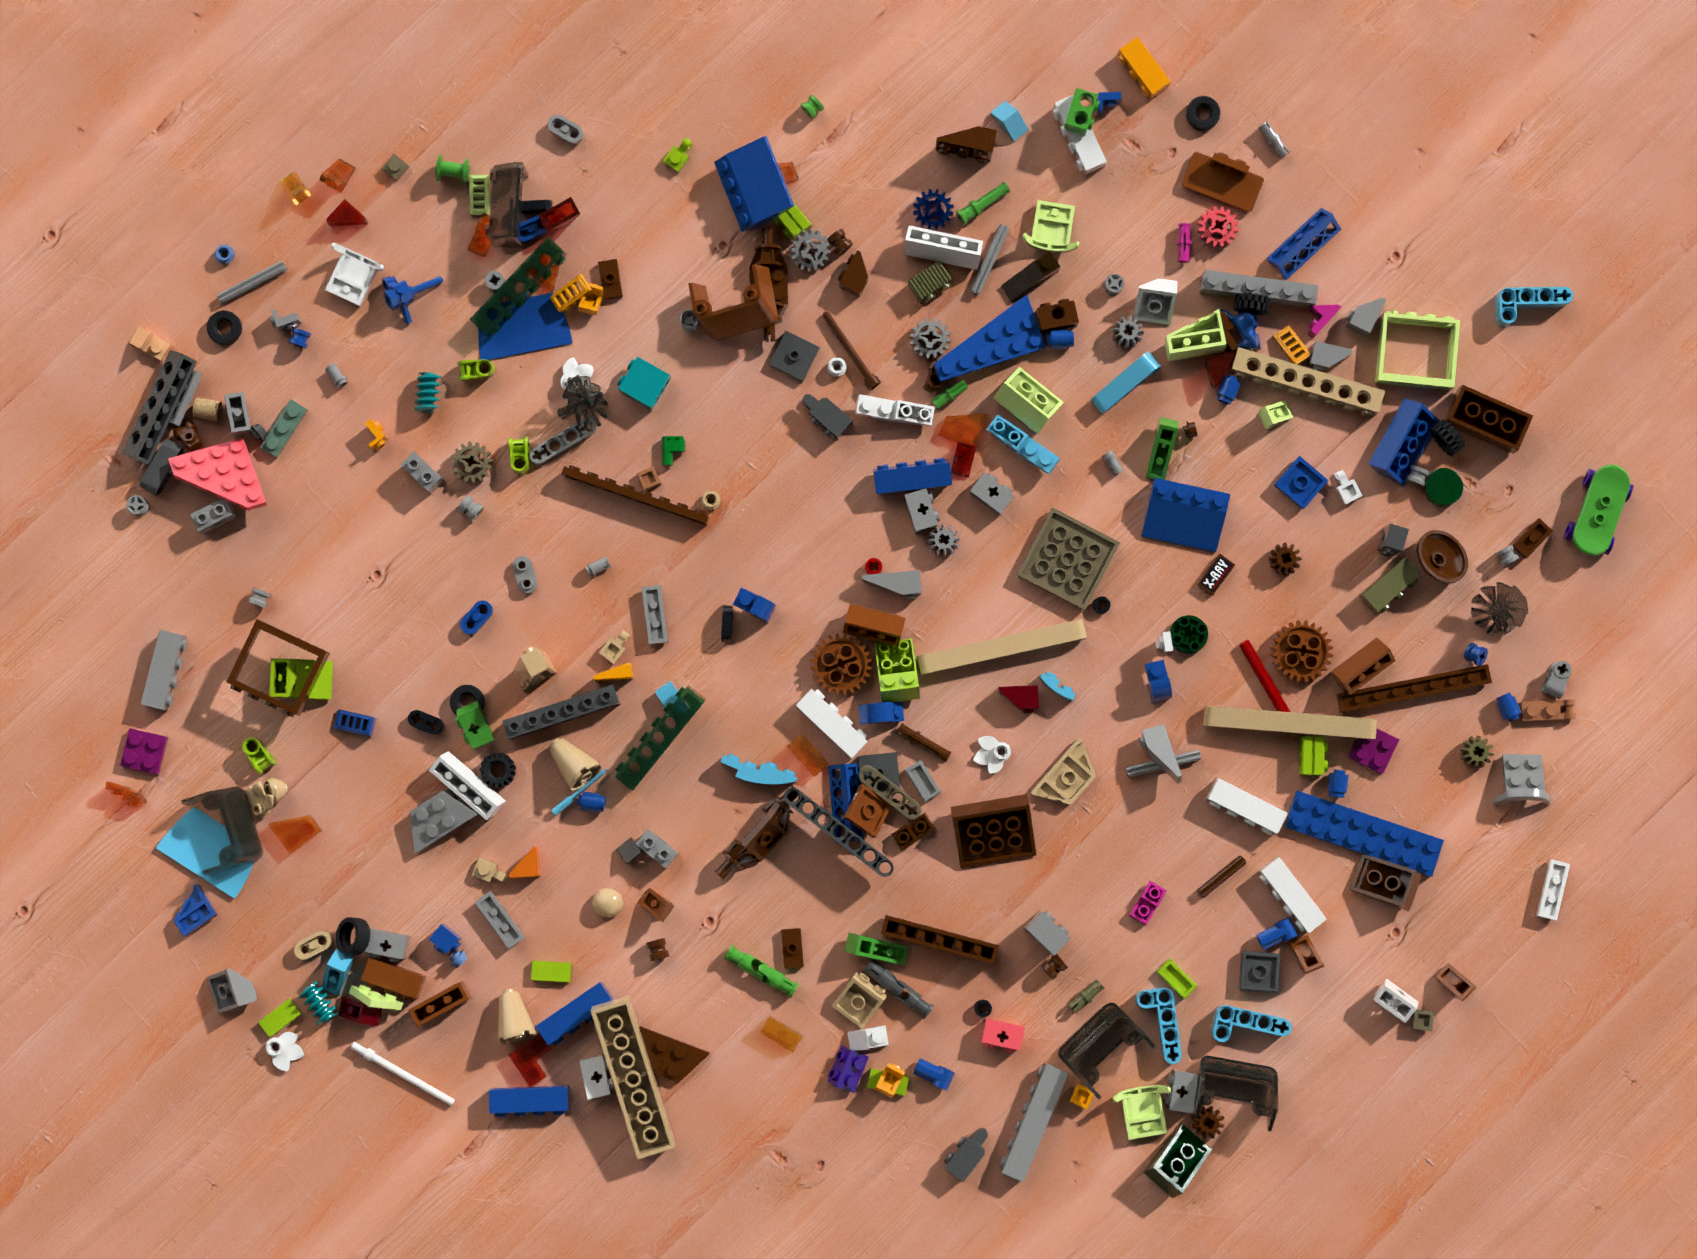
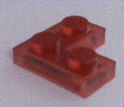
M541 1034L509 1055L529 1087L547 1077L537 1059L552 1050V1047L547 1045Z

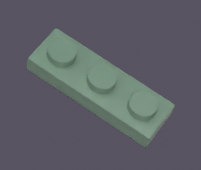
M290 399L260 448L278 458L308 410Z

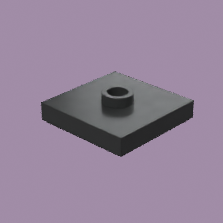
M785 331L769 366L803 382L820 347Z
M897 752L858 756L860 768L870 765L900 788ZM864 771V778H871L873 780L871 784L873 785L876 779L871 776V771ZM882 781L877 784V789L880 791H885L888 788L886 782Z
M1241 951L1239 990L1278 993L1281 954Z

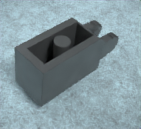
M805 394L803 397L804 406L810 410V421L817 427L821 425L825 429L824 433L829 438L833 439L835 437L838 440L853 424V420L828 398H821L818 401L810 394Z
M979 1128L972 1137L967 1135L964 1138L962 1136L956 1144L958 1147L954 1153L950 1152L944 1160L946 1163L944 1165L945 1169L962 1182L966 1180L985 1155L982 1144L988 1137L987 1130Z

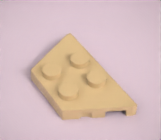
M1080 737L1030 792L1032 795L1071 805L1094 780L1096 773Z

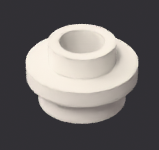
M841 358L831 359L827 366L828 372L835 377L842 376L846 371L845 361ZM836 364L841 367L838 371L833 369V366Z

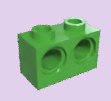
M1076 88L1064 129L1086 135L1087 129H1092L1094 119H1091L1093 112H1097L1100 101H1096L1098 94ZM1088 100L1090 106H1082L1081 101ZM1082 118L1085 123L1079 125L1075 122V119Z

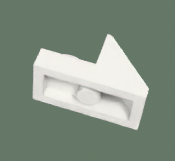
M885 1025L847 1032L850 1049L854 1051L889 1045Z

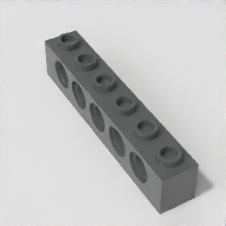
M173 350L169 351L122 454L147 465L150 464L197 361Z
M610 685L503 720L508 739L512 740L619 705L620 701L615 686Z

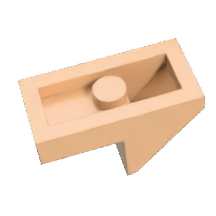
M140 327L137 328L129 344L162 362L172 346Z

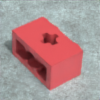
M985 1018L981 1042L985 1043L984 1046L996 1049L997 1045L1004 1047L1003 1051L1015 1053V1050H1020L1025 1027ZM1004 1031L1007 1039L1003 1038V1041H1000L997 1034H1001Z

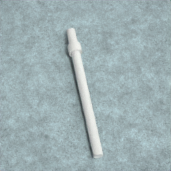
M356 1042L352 1044L351 1049L363 1055V1058L367 1061L377 1063L449 1106L453 1105L455 1099L375 1054L376 1051L370 1048L366 1049Z

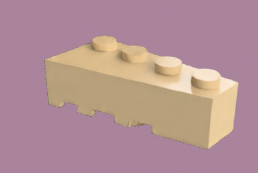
M533 646L523 651L524 655L519 658L513 670V674L523 692L557 673L547 654L538 647L534 648Z

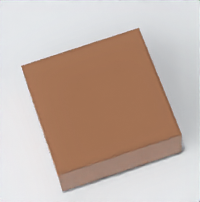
M654 466L636 473L644 491L661 485Z

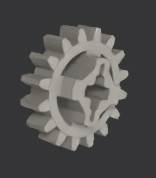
M809 229L808 233L802 230L801 236L796 233L797 239L796 241L791 240L794 245L789 247V250L793 251L789 255L794 259L793 263L802 270L805 267L807 271H810L811 267L817 270L818 264L824 266L822 261L823 259L828 260L829 258L825 255L831 252L826 248L830 245L829 242L825 241L827 237L821 235L819 231L814 233L812 229ZM811 238H815V239H817L819 242H816V241L813 242V241L811 240ZM801 258H807L809 262L802 261Z
M933 317L931 322L924 318L923 324L918 321V328H912L915 334H910V338L914 339L910 342V345L916 346L913 349L914 352L920 351L919 357L925 354L926 359H929L930 355H933V358L936 359L938 353L941 356L944 355L943 349L948 350L949 347L946 343H951V339L947 337L951 333L950 331L945 332L947 325L941 326L942 320L936 323ZM928 327V330L925 332H920L923 328ZM935 328H937L942 333V335H939L935 331ZM929 335H933L932 342H928L927 338ZM918 341L922 342L925 345L926 349L922 348ZM941 344L939 348L932 350L934 346Z

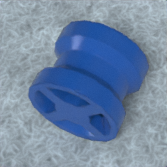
M293 328V335L288 343L307 349L308 344L306 342L310 338L311 333Z
M1470 643L1465 649L1464 659L1468 662L1473 661L1475 665L1481 666L1487 658L1488 650L1485 647H1478L1475 643Z

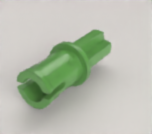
M961 380L951 388H945L944 392L931 400L939 410L951 400L954 401V398L967 390L968 386L965 381Z

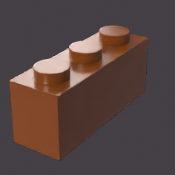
M850 604L843 633L899 647L906 618Z
M1376 637L1331 672L1337 684L1351 695L1396 660L1390 648Z
M369 957L361 980L365 981L366 986L372 988L380 986L384 988L383 991L386 993L394 994L397 992L402 994V998L412 1001L413 998H419L426 975Z
M460 981L408 1011L416 1026L419 1027L471 999L472 996L464 981Z

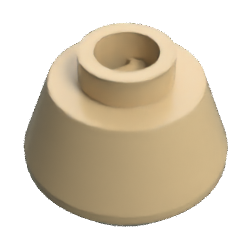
M268 778L264 783L265 794L274 796V804L284 799L288 793L287 785L282 780Z

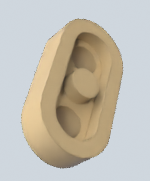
M317 932L299 941L294 947V953L301 960L309 959L327 950L332 944V937L328 932ZM321 937H324L326 940L323 945L319 941ZM304 946L308 947L307 953H303L302 948Z

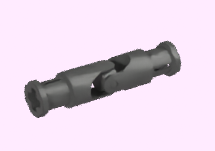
M873 958L863 970L864 974L868 973L876 980L877 984L890 990L891 994L904 1005L921 1014L923 1019L933 1009V1004L930 1005L924 1001L920 994L903 981H898L893 973L886 968L880 967ZM904 987L908 990L910 995L907 998L899 996L902 993Z

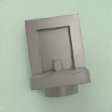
M275 309L271 310V323L273 327H277L280 331L285 329L292 330L302 323L297 313L280 318Z

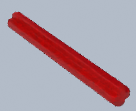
M1245 640L1240 643L1239 646L1275 709L1286 713L1291 712L1251 642Z

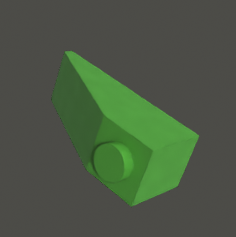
M1163 417L1159 418L1146 477L1165 480L1178 432V421Z
M848 933L844 951L859 956L905 965L909 946Z

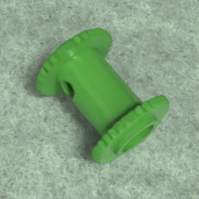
M439 155L435 170L436 180L440 181L441 176L462 179L463 185H466L470 172L469 159L466 158L465 163L461 164L443 161V155Z

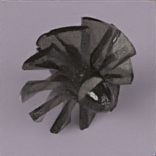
M577 375L569 379L564 384L566 389L563 393V399H568V403L557 410L558 416L564 420L574 414L577 425L580 427L583 414L589 430L593 429L590 418L596 422L598 427L602 426L596 412L605 420L608 416L597 405L608 404L604 399L603 392L600 391L601 387L590 382L589 376Z
M1496 582V586L1482 587L1480 590L1490 600V603L1480 594L1473 597L1471 603L1488 608L1482 610L1471 607L1472 617L1483 614L1489 615L1484 619L1475 621V625L1485 628L1491 620L1494 621L1486 631L1488 634L1503 631L1504 635L1508 634L1516 626L1520 628L1526 614H1528L1526 596L1515 585L1510 587L1504 583Z

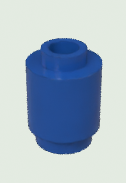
M1050 330V334H1046V344L1050 345V349H1069V347H1074V332H1069V330Z
M1231 375L1222 378L1216 394L1219 402L1231 405L1232 401L1235 400L1241 385L1238 382V378Z
M1511 692L1496 698L1498 702L1496 704L1503 720L1508 719L1511 722L1520 718L1518 714L1522 712Z
M1334 769L1333 773H1329V796L1345 798L1349 775H1346L1344 770Z
M583 791L582 795H578L577 806H580L581 811L604 812L606 797L602 796V794Z

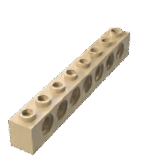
M1240 347L1235 351L1230 372L1234 373L1233 376L1237 378H1251L1252 382L1257 384L1268 383L1271 388L1281 390V388L1288 389V392L1291 394L1299 395L1301 393L1307 395L1308 399L1316 401L1321 399L1331 406L1338 404L1343 406L1345 410H1358L1362 412V415L1373 417V415L1379 413L1385 391ZM1247 363H1254L1256 371H1250L1247 368ZM1266 368H1271L1274 371L1273 377L1266 374ZM1284 374H1290L1293 381H1285ZM1308 379L1311 387H1304L1302 380ZM1322 384L1327 385L1329 393L1322 392L1320 386ZM1339 390L1346 391L1347 398H1341ZM1358 395H1362L1365 398V404L1358 402Z

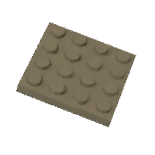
M1052 507L1017 576L1085 611L1120 542Z

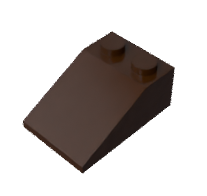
M1362 854L1350 890L1390 906L1410 911L1422 875L1416 870Z

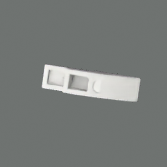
M859 394L855 414L885 421L932 426L935 407Z

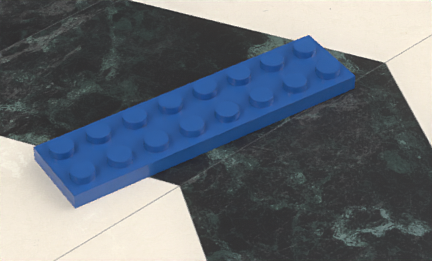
M1300 791L1295 792L1284 826L1285 828L1416 870L1430 877L1433 876L1444 840Z

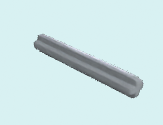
M1001 224L996 232L972 285L971 292L973 294L980 295L1009 231V228Z
M279 261L217 294V298L221 304H224L287 271V267L283 261Z
M1199 750L1175 755L1178 765L1200 760L1201 754ZM1155 761L1129 766L1126 768V773L1128 777L1161 770L1162 768Z

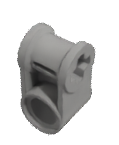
M1566 661L1554 662L1550 666L1548 675L1543 682L1541 692L1561 699L1571 674V665ZM1562 666L1564 673H1560L1557 667Z

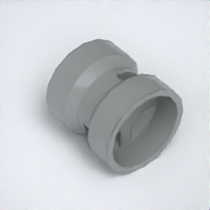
M685 310L680 315L681 326L684 330L693 332L698 329L700 322L693 310Z
M469 495L464 498L457 508L461 514H466L471 522L475 521L484 509L482 505L476 504Z

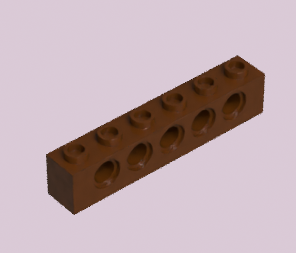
M885 915L881 930L882 935L991 964L995 962L999 947L997 944Z

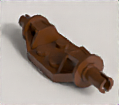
M766 227L761 228L762 244L754 247L756 252L749 267L750 285L755 284L753 264L769 267L778 318L775 324L764 327V342H769V334L771 342L776 341L775 325L783 322L782 317L788 307L787 265L780 252L781 246L773 244L774 228L768 227V235Z
M794 790L788 793V799L791 802L798 797V793ZM773 795V799L762 809L766 815L758 821L751 832L744 837L742 842L735 839L729 848L722 852L726 856V860L714 872L723 880L734 867H739L742 870L743 866L761 862L787 834L790 813L793 814L794 812L785 801L784 795L782 798H777ZM781 809H783L782 814H781V817H780V821H778V820H777L778 815H779ZM745 853H748V854H749V855H747V856H745V857H742V858H740V859L737 860V858H739L740 856L744 855Z

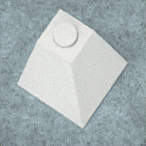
M1158 278L1140 285L1133 320L1138 318V321L1170 325L1177 296V281Z

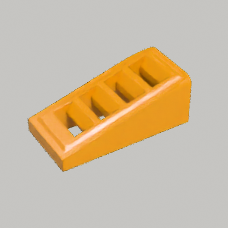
M579 274L551 295L550 299L559 312L569 310L592 289L583 275ZM576 283L580 285L582 291H580Z
M1289 325L1273 335V338L1290 363L1298 365L1311 356L1309 350ZM1286 333H1289L1290 336H1288L1284 340L1280 339V337H1282ZM1293 339V343L1288 346L1285 345L1286 342ZM1295 345H1297L1298 348L1293 352L1289 350ZM1301 351L1302 355L1295 358L1294 355Z
M626 663L594 675L593 680L595 682L633 679L632 663Z

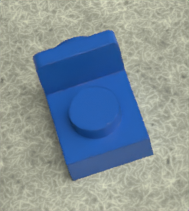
M1121 92L1098 93L1096 101H1100L1097 109V116L1102 115L1103 105L1106 107H1116L1117 104H1120Z

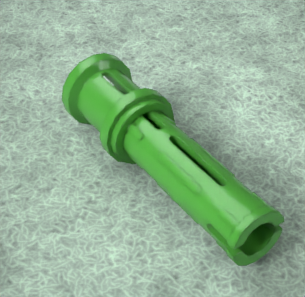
M1002 182V184L977 201H970L968 206L962 210H957V217L963 225H967L969 220L975 216H980L982 210L1009 193L1010 189H1007L1009 187L1005 182Z

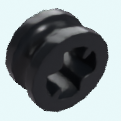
M1103 596L1096 598L1093 602V609L1100 614L1108 612L1111 606L1109 599ZM1098 600H1101V602L1103 600L1106 601L1105 610L1097 608L1099 605Z
M981 999L975 1003L974 1010L978 1016L987 1017L991 1014L992 1006L987 1000ZM986 1003L988 1005L986 1008H989L987 1013L984 1011L982 1014L979 1013L978 1005Z

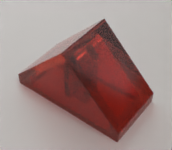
M570 197L538 216L546 231L551 232L568 227L581 213L573 198Z
M344 199L328 216L327 223L330 227L368 225V220Z
M1235 352L1208 357L1204 361L1212 388L1215 389L1236 355Z
M958 441L951 474L969 478L977 445Z

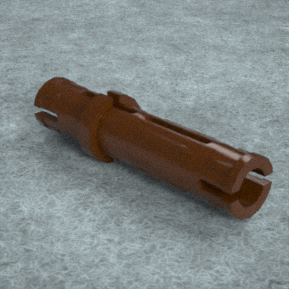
M901 723L896 734L910 741L911 745L919 746L946 763L951 751L920 734V731L917 730L916 732Z

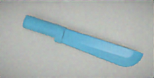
M607 769L598 773L572 796L566 797L551 810L553 814L557 816L574 802L573 799L603 776Z

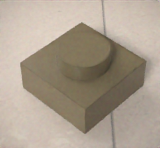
M395 154L382 166V169L396 181L409 168Z
M1416 1009L1413 1013L1411 1029L1432 1031L1434 1012Z

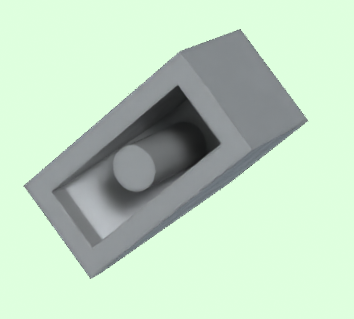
M1380 298L1357 306L1354 311L1350 310L1346 318L1349 321L1346 327L1367 337L1386 299Z
M1315 341L1312 344L1308 367H1312V369L1320 372L1326 371L1348 358L1353 350Z

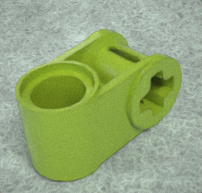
M489 360L457 361V365L460 366L461 377H459V381L488 378L495 373V365ZM488 363L490 370L488 373L483 374L481 367L483 364Z
M525 437L524 439L516 440L509 438L511 467L519 475L526 474L530 469L529 438ZM524 461L525 465L523 468L517 469L515 467L516 463Z
M248 738L243 742V751L259 775L269 766L277 764L260 739ZM251 741L257 744V749L254 752L249 750V743Z

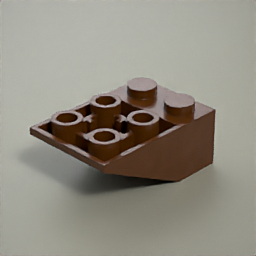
M977 126L937 137L935 150L943 155L951 153L956 154L957 157L962 159L970 157L975 158L980 163L990 162L997 130Z

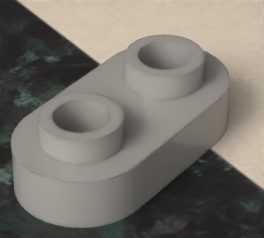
M554 115L548 121L550 132L564 141L576 145L583 140L582 128L565 117ZM557 123L561 124L559 129L555 128ZM577 133L578 135L576 138H572L571 134Z
M526 556L517 557L513 562V570L518 587L523 593L531 594L538 587L533 564ZM521 562H525L526 564L525 568L523 569L519 568V564ZM526 580L531 582L529 587L524 586Z

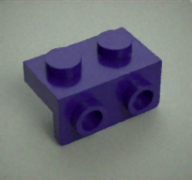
M841 1046L836 1054L834 1065L829 1071L827 1082L855 1093L869 1057Z

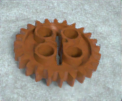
M1300 620L1296 621V626L1290 622L1289 629L1283 626L1282 630L1284 633L1278 631L1276 634L1279 639H1272L1276 645L1270 646L1271 649L1275 650V653L1270 654V656L1276 657L1272 664H1279L1276 670L1282 669V676L1289 674L1288 680L1296 677L1297 683L1301 678H1303L1304 683L1308 681V677L1312 681L1315 680L1314 674L1321 677L1320 670L1326 672L1328 669L1324 665H1330L1331 662L1327 659L1333 657V654L1329 653V650L1333 649V647L1328 646V643L1332 640L1324 638L1328 633L1321 634L1322 627L1315 629V623L1308 626L1307 620L1304 621L1303 625H1301ZM1290 636L1297 637L1298 644L1296 646L1290 644ZM1310 638L1315 639L1317 642V646L1314 649L1308 645ZM1303 647L1304 651L1318 652L1319 655L1305 653L1301 656L1300 652L1286 651L1285 648L1298 650ZM1289 654L1295 657V663L1293 665L1287 662V656ZM1308 657L1314 660L1313 667H1308L1306 665V659Z
M837 633L834 640L829 635V642L822 639L823 646L816 645L819 652H812L816 656V659H810V662L815 663V666L810 667V669L816 670L812 677H819L816 684L822 682V690L829 687V694L833 689L836 690L837 696L840 691H843L844 696H846L847 690H850L853 694V688L856 687L860 690L859 683L866 684L863 678L870 677L866 673V670H872V667L867 666L868 663L872 662V659L866 658L870 652H864L863 650L866 648V645L860 647L861 640L859 639L854 642L853 635L850 639H847L846 633L843 635V638H840ZM849 647L852 650L851 656H842V648ZM831 654L834 657V662L829 665L824 663L823 658L825 655ZM857 657L856 661L845 664L842 670L840 667H837L829 672L825 671V669L837 665L838 660L845 662ZM857 665L859 667L858 674L851 675L848 672L849 666ZM833 672L841 674L842 678L839 682L831 680L830 676Z

